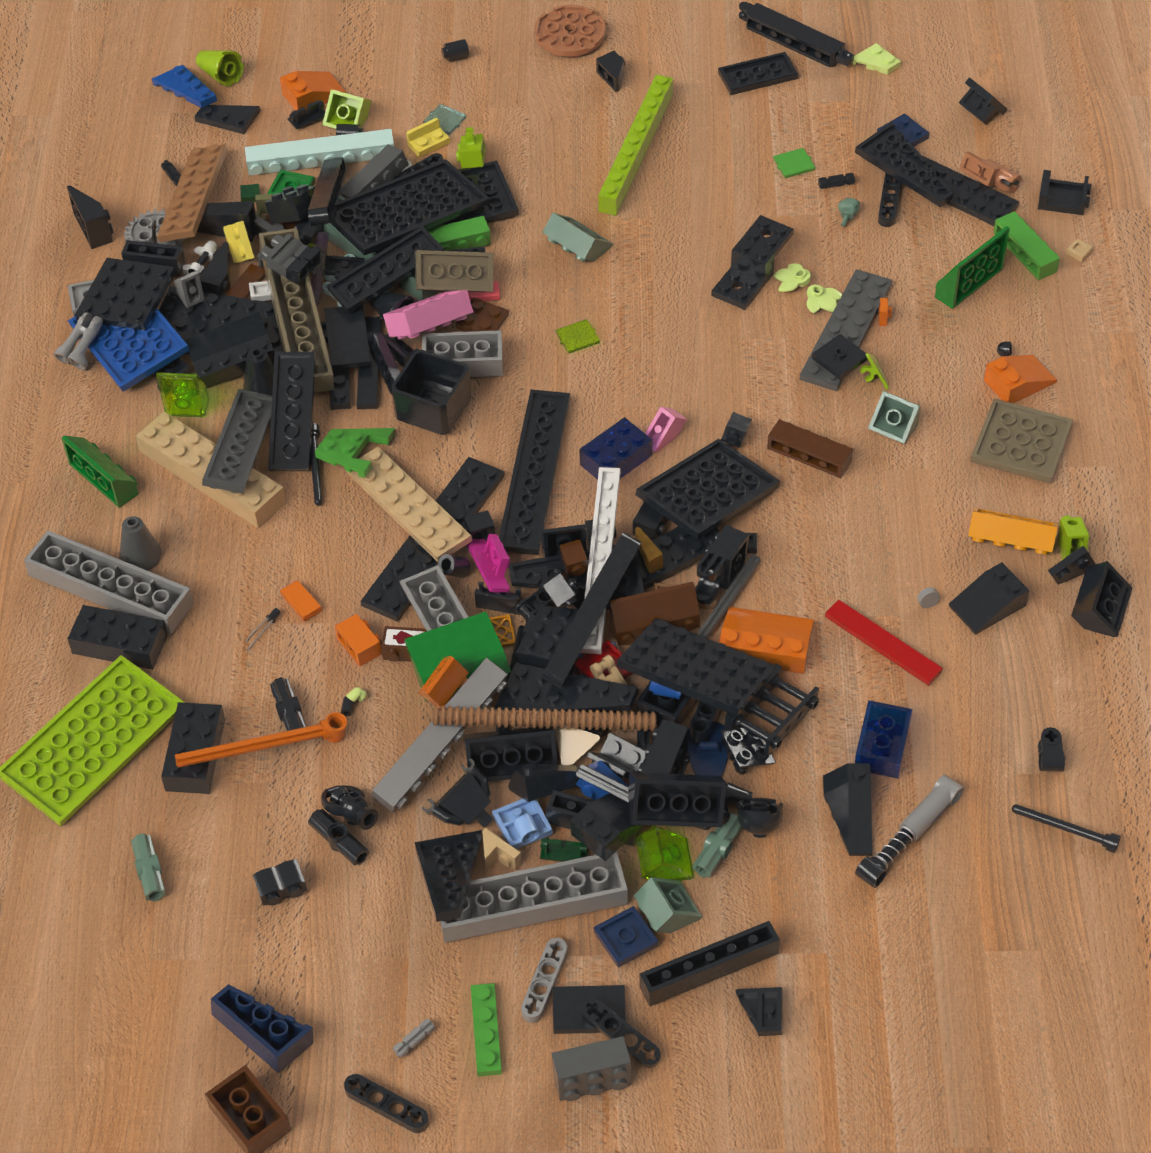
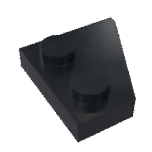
M1081 546L1050 568L1048 572L1057 584H1061L1085 574L1086 568L1096 565L1086 548Z
M782 987L736 989L737 998L758 1036L783 1035Z

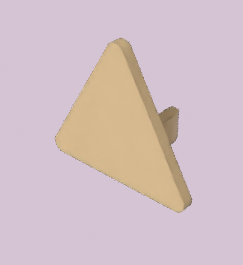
M560 727L554 729L561 765L575 764L600 740L599 735L580 729L575 730L574 727H571V729H567V727H564V729H560Z

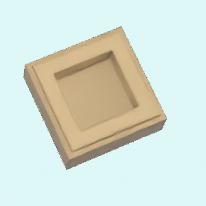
M1077 239L1066 249V254L1083 262L1093 252L1094 247Z

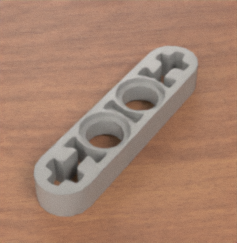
M553 938L546 944L521 1006L522 1017L529 1023L538 1022L543 1017L553 992V987H555L567 957V944L561 938ZM557 947H560V950H558L556 953L555 959H553V950H555ZM548 965L555 968L554 973L549 975L542 972V969ZM541 985L546 987L547 991L542 995H538L534 992L535 987ZM534 1001H536V1011L529 1014L528 1010L532 1009Z

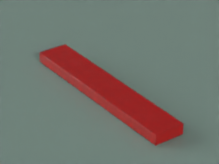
M837 600L825 612L827 619L928 686L942 673V667L842 601Z

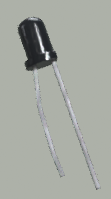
M274 608L269 615H266V620L263 621L246 639L245 642L249 640V638L262 624H264L267 620L269 621L268 625L263 629V631L258 635V637L253 641V643L248 647L247 650H249L252 647V645L257 641V639L262 635V633L267 629V627L271 623H275V619L281 613L278 608Z

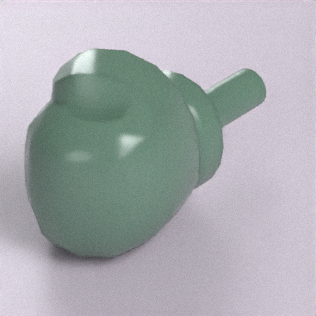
M846 198L839 202L838 209L841 212V217L844 218L841 223L842 227H845L847 221L852 220L858 213L860 202L857 199Z

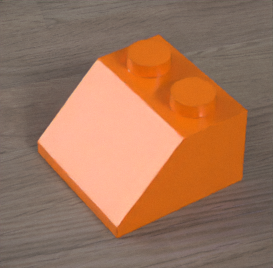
M452 656L444 657L418 693L433 705L441 708L451 700L456 689H460L468 680L466 676L469 672Z

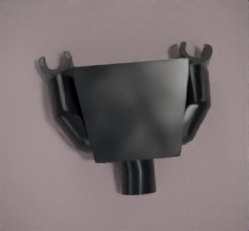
M469 759L471 767L465 768L463 764L461 765L465 774L436 803L432 799H427L432 804L430 809H425L424 807L422 809L428 815H433L447 824L457 826L469 825L475 819L484 828L493 819L484 810L491 802L489 799L491 794L488 779L476 768L474 761Z

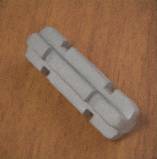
M425 1019L419 1024V1027L414 1028L402 1039L403 1042H398L393 1047L394 1053L399 1058L404 1057L410 1049H413L427 1034L429 1035L435 1029L434 1024L429 1019Z

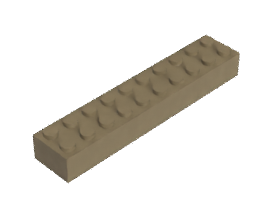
M297 228L259 233L260 250L264 246L273 249L271 240L276 234L283 237L290 234L293 238L300 240ZM262 259L283 351L315 352L314 393L334 390L333 372L309 275L297 285L274 270L267 268V261Z

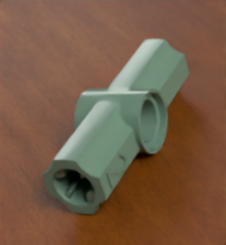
M731 813L729 821L723 824L722 828L717 827L714 832L711 831L707 836L703 850L693 864V870L699 876L704 878L711 877L722 859L725 860L729 855L733 841L742 829L737 815Z
M144 833L138 834L131 840L136 858L134 862L137 874L142 882L146 901H159L166 895L161 878L162 871L157 854L155 855L151 836Z

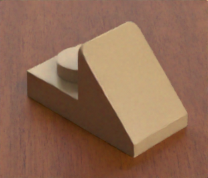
M485 828L482 833L486 870L497 859L504 866H510L517 870L522 864L521 852Z

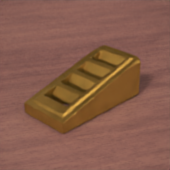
M635 528V537L642 542L639 546V551L647 570L652 574L663 567V554L641 528Z

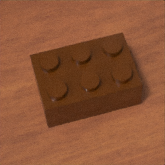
M246 1065L205 1093L209 1108L245 1153H261L291 1131L287 1115Z

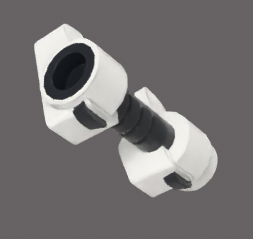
M208 241L204 247H196L194 252L199 254L200 258L197 262L183 265V274L187 275L198 271L201 277L205 271L203 265L206 261L211 262L218 251V245L213 241Z

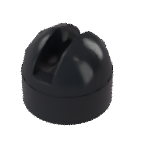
M1004 341L998 344V354L1002 357L1011 356L1012 342Z

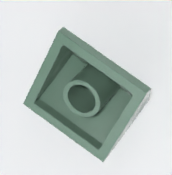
M883 391L868 429L906 444L918 426L921 406Z

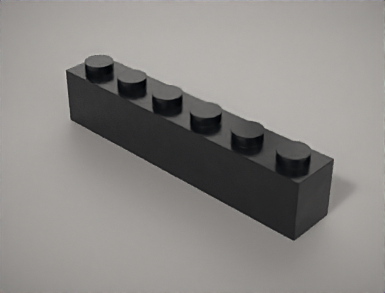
M767 921L639 973L640 989L649 1007L779 954L780 939L770 921Z

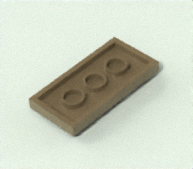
M415 251L416 290L493 292V253Z

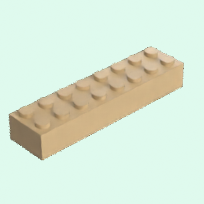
M166 412L160 414L136 435L139 452L257 528L286 503L283 487L254 468L243 494L202 486V480L216 444Z

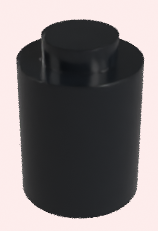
M465 39L445 43L444 48H441L442 56L447 61L469 57V49Z
M337 124L336 136L364 132L360 124Z
M444 554L438 561L443 574L447 576L463 578L470 571V562L466 557Z

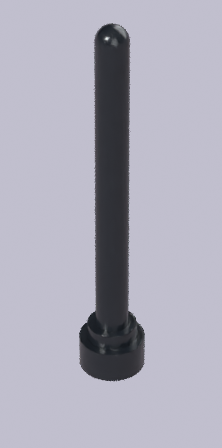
M313 423L311 470L314 503L320 506L323 503L319 459L315 456V450L318 447L317 440L321 433L320 426Z
M1017 804L1011 808L1015 814L1101 843L1102 847H1105L1107 851L1112 853L1116 852L1119 845L1120 835L1114 833L1103 835Z

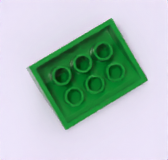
M1008 226L1003 228L940 279L935 286V298L951 309H954L1001 272L1004 267L1010 228Z
M486 611L404 639L420 688L423 687L442 659L448 656L455 658L469 672L466 676L467 679L470 678L486 658L506 674L511 672L503 647Z

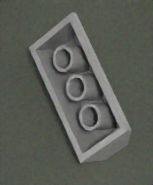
M439 565L399 581L426 631L468 618Z

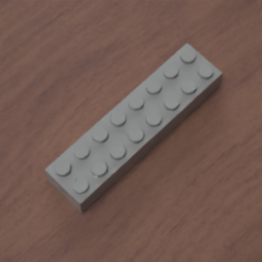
M48 530L24 559L29 576L113 611L164 620L168 634L174 632L194 604L190 588Z
M617 851L606 862L598 855H592L472 880L461 917L447 922L440 921L444 943L628 904V890Z

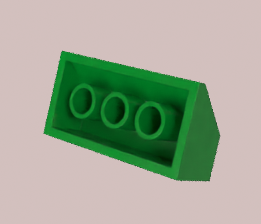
M64 435L61 438L69 465L118 508L139 495L136 479L132 475L128 476L119 464H114L106 453L103 454L99 451L95 443H90L82 437Z

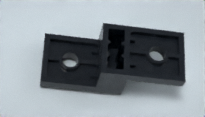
M760 215L732 249L731 267L712 289L711 296L746 310L774 275L775 257L793 236L794 229Z

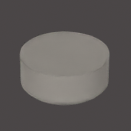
M929 587L919 593L917 600L921 607L930 608L939 602L940 595L935 588Z

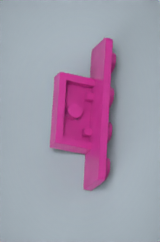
M489 534L487 541L485 539H472V542L467 544V547L489 591L494 593L509 592L510 587L504 575L510 565V557L507 555L498 535Z

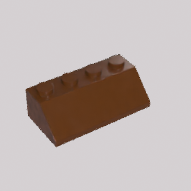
M693 582L609 601L610 628L618 646L632 644L655 618L665 620L667 623L677 627L685 628L687 631L700 627V611Z

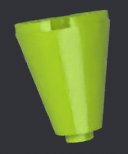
M202 50L196 56L197 66L223 86L230 87L234 82L237 83L244 71V64L241 61L242 56L232 50Z

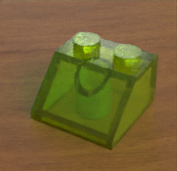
M656 825L636 837L642 878L649 880L651 877L678 881L694 878L687 838Z

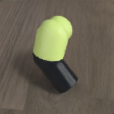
M360 687L353 688L343 698L341 714L347 717L351 716L354 702L356 700L360 702L365 700L366 691L361 690Z

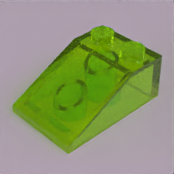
M157 373L156 377L164 411L167 414L177 417L205 418L209 396L206 385L197 374Z

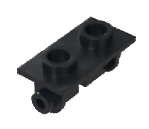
M316 100L307 105V110L302 107L292 111L287 119L296 130L324 118V103L322 100Z

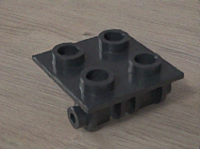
M744 728L720 731L722 734L721 743L724 745L727 755L730 756V761H734L735 771L739 772L740 775L747 773V767L775 764L771 753L768 756L764 754L766 743L761 738Z

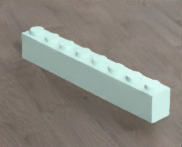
M385 129L245 147L248 174L250 176L274 173L280 170L290 171L322 167L324 160L339 157L344 158L345 164L370 161L388 144L394 147L392 130Z

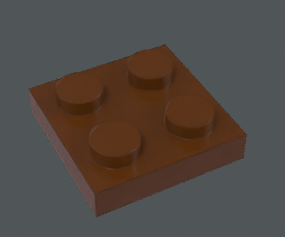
M473 298L471 301L473 313L467 314L466 319L456 321L455 325L456 329L464 332L498 331L509 314L507 309Z

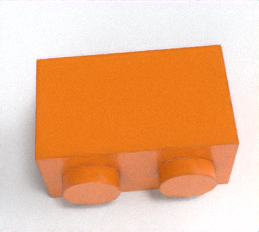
M357 613L335 625L338 641L359 666L382 654L380 646L382 641L377 633H372L368 622L365 619L362 620Z

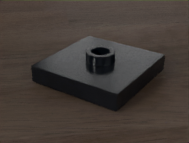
M841 334L812 353V359L839 380L868 360L865 355L867 353Z

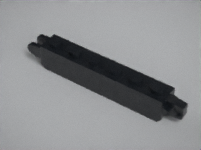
M743 1L739 4V9L741 10L739 17L746 22L748 30L827 67H835L838 63L848 66L853 62L854 54L845 49V43L759 3L753 5Z

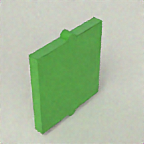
M804 148L773 156L777 169L782 172L785 178L815 170L811 157L807 155Z

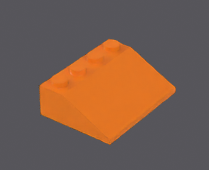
M729 607L719 643L725 644L727 647L737 651L745 652L747 655L757 659L765 660L772 665L776 663L783 667L782 671L804 674L814 619Z

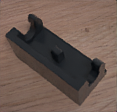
M388 333L383 335L394 360L403 368L414 351L420 350H413L401 339H398L397 336L392 339Z
M483 582L478 583L479 589H476L474 593L476 608L516 614L515 607L522 600L521 589L516 588V593H494L484 588Z

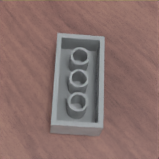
M501 330L422 334V350L467 364L469 377L503 376Z

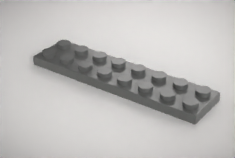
M856 269L812 353L839 334L860 348L879 311L880 298H886L892 286V280ZM811 353L800 373L799 380L837 391L844 378L839 380L814 361Z
M238 389L204 474L202 486L222 489L232 493H244L271 421V395Z

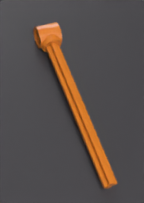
M333 712L328 714L325 720H320L318 725L176 754V766L179 768L322 737L323 740L337 743L345 736L347 719L343 714Z

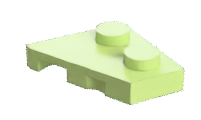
M877 43L855 55L853 62H851L855 66L857 63L864 64L866 69L877 70L884 74H889L901 66L899 59Z

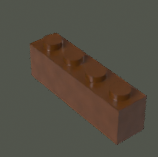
M780 419L768 435L767 449L838 478H842L852 462L853 448Z

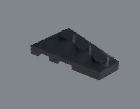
M207 105L200 108L196 113L195 122L245 134L259 114L260 107Z

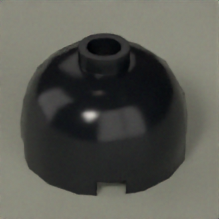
M750 798V803L745 804L744 800H741L737 805L738 820L741 827L747 832L752 833L754 837H766L767 834L779 828L783 818V803L780 802L777 805L776 800L770 798Z

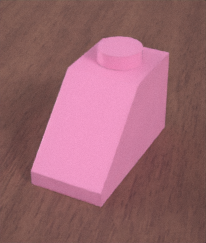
M660 407L641 442L653 451L658 452L678 436L687 419L672 408Z

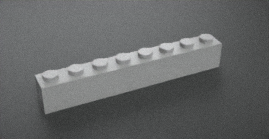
M486 658L445 705V708L452 706V708L459 706V709H462L463 706H466V709L473 707V709L480 707V709L488 708L493 701L491 697L496 692L500 693L507 685L505 682L507 674ZM432 720L372 790V797L392 813L396 808L400 810L408 801L407 795L411 791L415 793L421 786L422 781L420 780L424 775L429 776L437 766L435 764L439 758L444 759L451 750L449 746L454 741L456 743L459 742L465 734L463 730L466 726L462 727V724H459L458 727L455 724L448 726V724L444 726L437 724V726H434Z

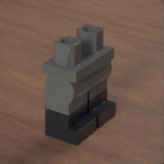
M276 234L271 240V246L274 248L264 246L260 250V257L267 261V268L274 270L297 285L320 263L319 248L315 246L310 248L300 240L293 238L290 234H287L285 237Z

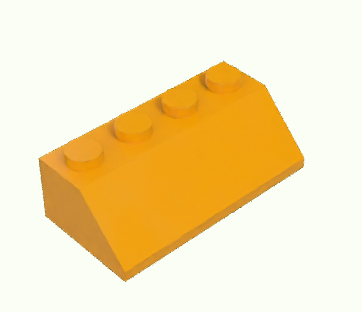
M974 508L968 536L972 537V541L984 543L986 539L993 541V544L1005 547L1007 543L1014 545V548L1026 551L1028 547L1035 549L1036 553L1048 555V551L1053 552L1058 523Z

